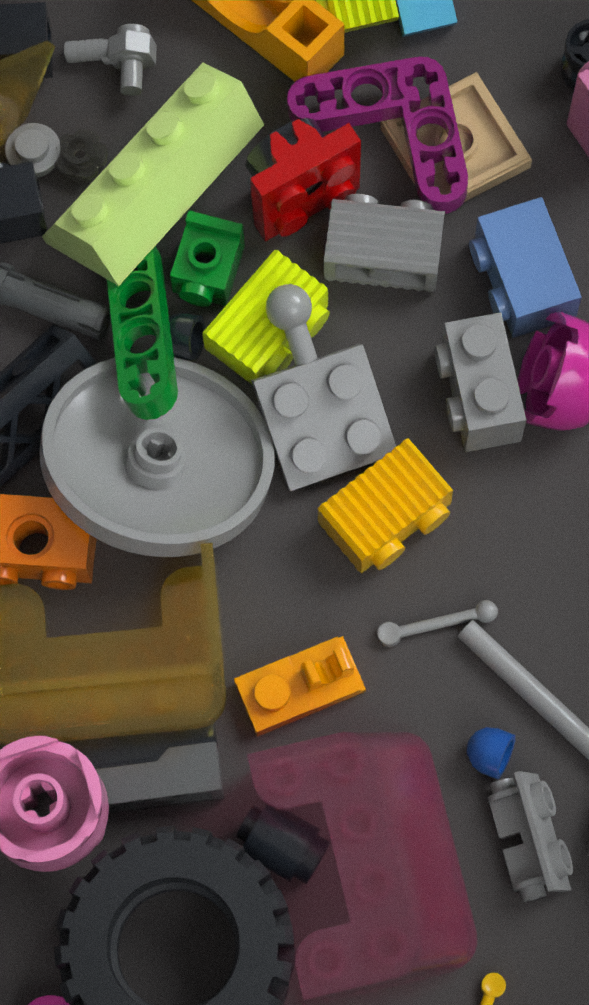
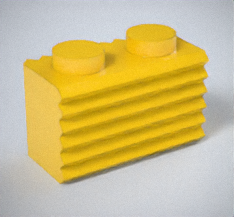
M407 438L400 445L394 447L391 452L385 454L382 459L376 461L373 466L367 468L364 473L358 475L355 480L349 482L346 487L340 489L335 495L322 503L317 508L318 523L361 574L373 564L378 570H382L404 552L405 546L401 543L418 529L426 535L448 518L451 512L447 506L451 504L453 489L411 440Z

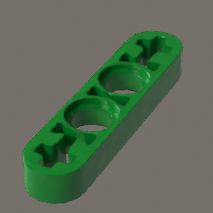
M156 246L137 265L139 271H132L119 286L107 280L118 389L130 411L137 418L144 420L157 419L165 415L173 408L178 395L162 258ZM139 291L151 292L149 299L142 306L133 309L125 308L128 299L133 294ZM145 335L156 336L153 346L147 351L137 354L130 353L133 343L138 338ZM149 373L155 384L151 385L150 394L144 396L147 392L146 379L142 374Z

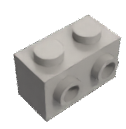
M502 313L444 323L442 343L434 345V352L440 378L448 377L452 397L446 398V406L452 432H461L465 452L521 442L526 424V416Z

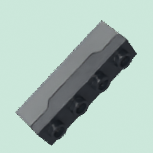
M187 711L174 713L166 716V724L145 727L142 725V720L139 719L118 720L106 725L107 732L83 735V729L80 727H64L47 732V737L70 744L90 760L107 791L109 814L225 799L214 719H202L201 712ZM0 736V750L6 745L22 739L23 736ZM47 792L37 795L38 805L35 808L29 809L34 810L40 817L48 815L50 813V805L57 801L52 800Z

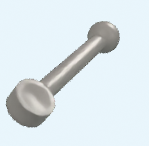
M483 600L473 609L398 626L393 622H385L378 629V640L385 647H394L400 642L402 637L472 620L489 623L497 617L498 608L492 601Z

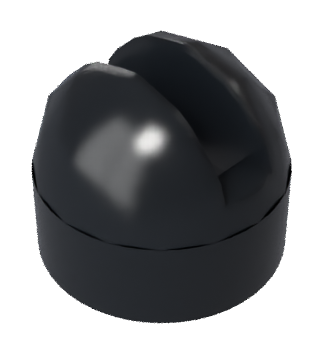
M173 314L169 317L173 355L176 358L195 361L200 356L204 345L202 334L205 330L204 319L200 315Z

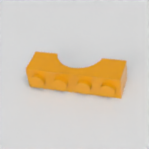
M192 0L294 82L309 75L327 73L344 56V23L315 0Z

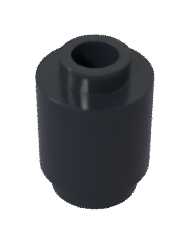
M271 800L264 810L253 805L236 837L245 841L243 845L245 852L255 861L259 860L265 868L289 882L296 878L306 885L331 843L318 835L321 830L320 828Z

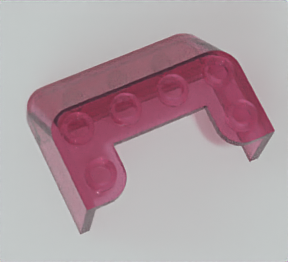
M341 732L247 754L255 790L260 799L268 806L280 810H289L322 802L350 923L315 931L301 942L295 961L304 1005H316L454 972L464 967L471 960L477 948V932L432 754L428 745L420 737L408 732Z

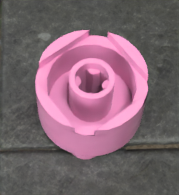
M47 736L26 737L3 747L0 750V852L19 867L40 872L62 870L73 866L88 856L103 840L109 815L107 791L90 760L70 744ZM47 792L52 800L57 801L50 805V813L48 815L40 817L34 810L29 809L35 808L38 805L37 795Z

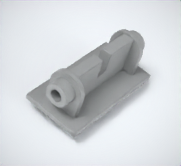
M523 771L514 772L517 787H515L513 778H506L491 783L492 795L487 798L499 838L504 839L521 833L523 844L503 850L514 892L520 891L523 902L547 896L544 888L545 884L548 892L572 891L568 876L573 873V864L566 844L563 840H557L551 820V816L556 814V806L548 784L545 781H540L538 774Z

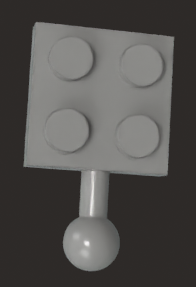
M294 284L278 286L269 294L266 301V314L274 326L285 331L295 366L251 380L289 491L376 462L396 447L363 344L359 343L317 357L306 324L312 312L311 299L304 289Z

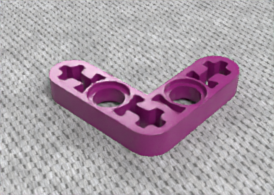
M412 57L309 75L298 79L291 85L287 97L290 120L314 119L322 132L339 129L347 123H350L353 127L401 118L419 200L431 204L436 211H445V214L456 211L463 205L467 196L468 172L447 76L443 67L436 60L429 57ZM416 77H424L425 83L429 85L428 101L430 106L421 109L419 91L416 86H413V81ZM372 84L377 86L383 95L376 104L362 106L352 99L351 94L359 85ZM335 90H342V105L344 109L337 110ZM315 96L317 102L320 103V111L309 113V109L305 105V97ZM437 124L446 130L448 137L440 145L427 146L418 140L416 133L423 125ZM444 161L443 171L445 180L448 184H451V192L447 195H441L439 188L434 186V163Z

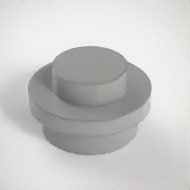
M28 123L16 128L10 134L6 142L5 153L10 165L33 161L38 178L50 173L58 164L61 157V145L58 136L51 128L39 123Z

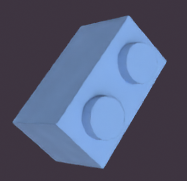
M539 197L478 217L475 239L469 241L471 256L479 273L487 271L493 289L488 291L493 314L502 313L503 321H506L512 338L552 326L554 322L545 320L551 313L562 312L576 317L582 296L543 198Z

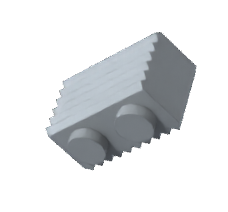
M351 194L346 196L345 200L332 199L324 256V279L328 281L337 280L339 282L347 281L351 284L358 282L362 285H381L385 288L391 286L395 289L425 290L429 293L436 291L445 211H436L431 204L420 200L404 201L400 206L378 204L377 199L365 194Z

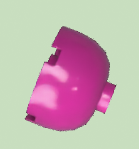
M562 312L551 313L545 320L554 322L547 334L539 331L535 332L523 358L517 380L520 394L528 392L526 410L524 409L526 423L558 431L581 428L589 423V322Z

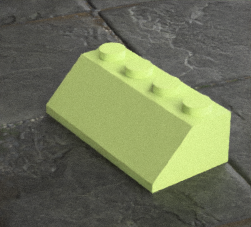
M202 62L42 236L46 244L119 286L264 126L243 83Z

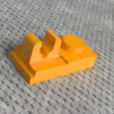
M337 636L234 678L235 685L257 737L366 692L364 683L343 636L339 638Z

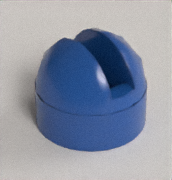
M485 727L476 731L470 737L467 744V755L472 766L482 774L497 780L500 779L511 758L516 736L499 728Z

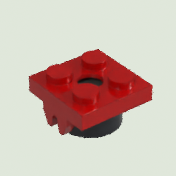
M297 119L268 134L250 152L245 166L252 176L250 184L253 219L255 227L265 242L278 234L285 237L297 232L307 223L310 216L326 207L331 210L332 199L345 200L346 196L356 194V190L360 189L361 140L350 123L325 136L314 119Z

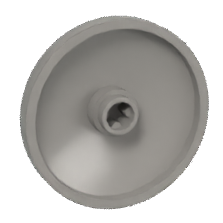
M174 357L178 395L173 408L165 415L157 419L144 420L137 418L130 411L120 395L115 358L83 370L62 387L51 402L46 413L40 440L39 454L43 478L50 494L61 510L77 526L96 539L115 548L145 556L180 557L194 555L214 549L232 540L244 531L258 515L265 502L274 471L272 438L263 416L248 396L228 379L213 370ZM149 373L142 374L146 379L147 392L144 396L150 394V387L155 384Z

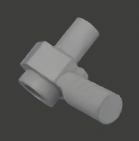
M139 24L122 25L118 27L117 34L109 37V39L66 41L64 44V54L67 63L102 60L106 65L113 64L115 69H121L120 92L128 96H136L142 93L143 70L156 65L157 45L149 29Z

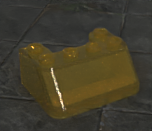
M213 543L200 544L202 566L178 569L165 580L161 589L163 627L47 638L45 608L39 595L30 587L22 584L0 585V744L6 746L16 740L31 736H47L66 742L204 728L216 722L226 707L227 692L218 570Z

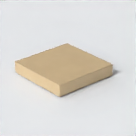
M477 72L449 86L468 172V189L464 202L531 168L532 163L530 155ZM429 96L420 100V109L430 106ZM402 119L382 121L381 131L415 184ZM437 124L423 125L416 133L418 140L427 146L440 145L448 137L446 130ZM444 161L434 163V186L439 188L441 195H447L451 192V184H448L445 180L443 171Z

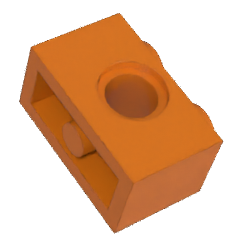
M0 494L1 586L17 585L18 578L41 580L42 586L58 590L75 589L77 582L92 583L96 549L95 537L77 526L61 510L53 498ZM40 533L48 537L46 547L37 554L28 555L19 551L22 541L31 534Z

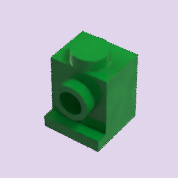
M188 210L185 220L186 227L170 274L173 293L179 294L182 300L196 306L208 307L211 303L226 306L245 248L243 224ZM196 256H201L213 260L209 263H200L195 258Z

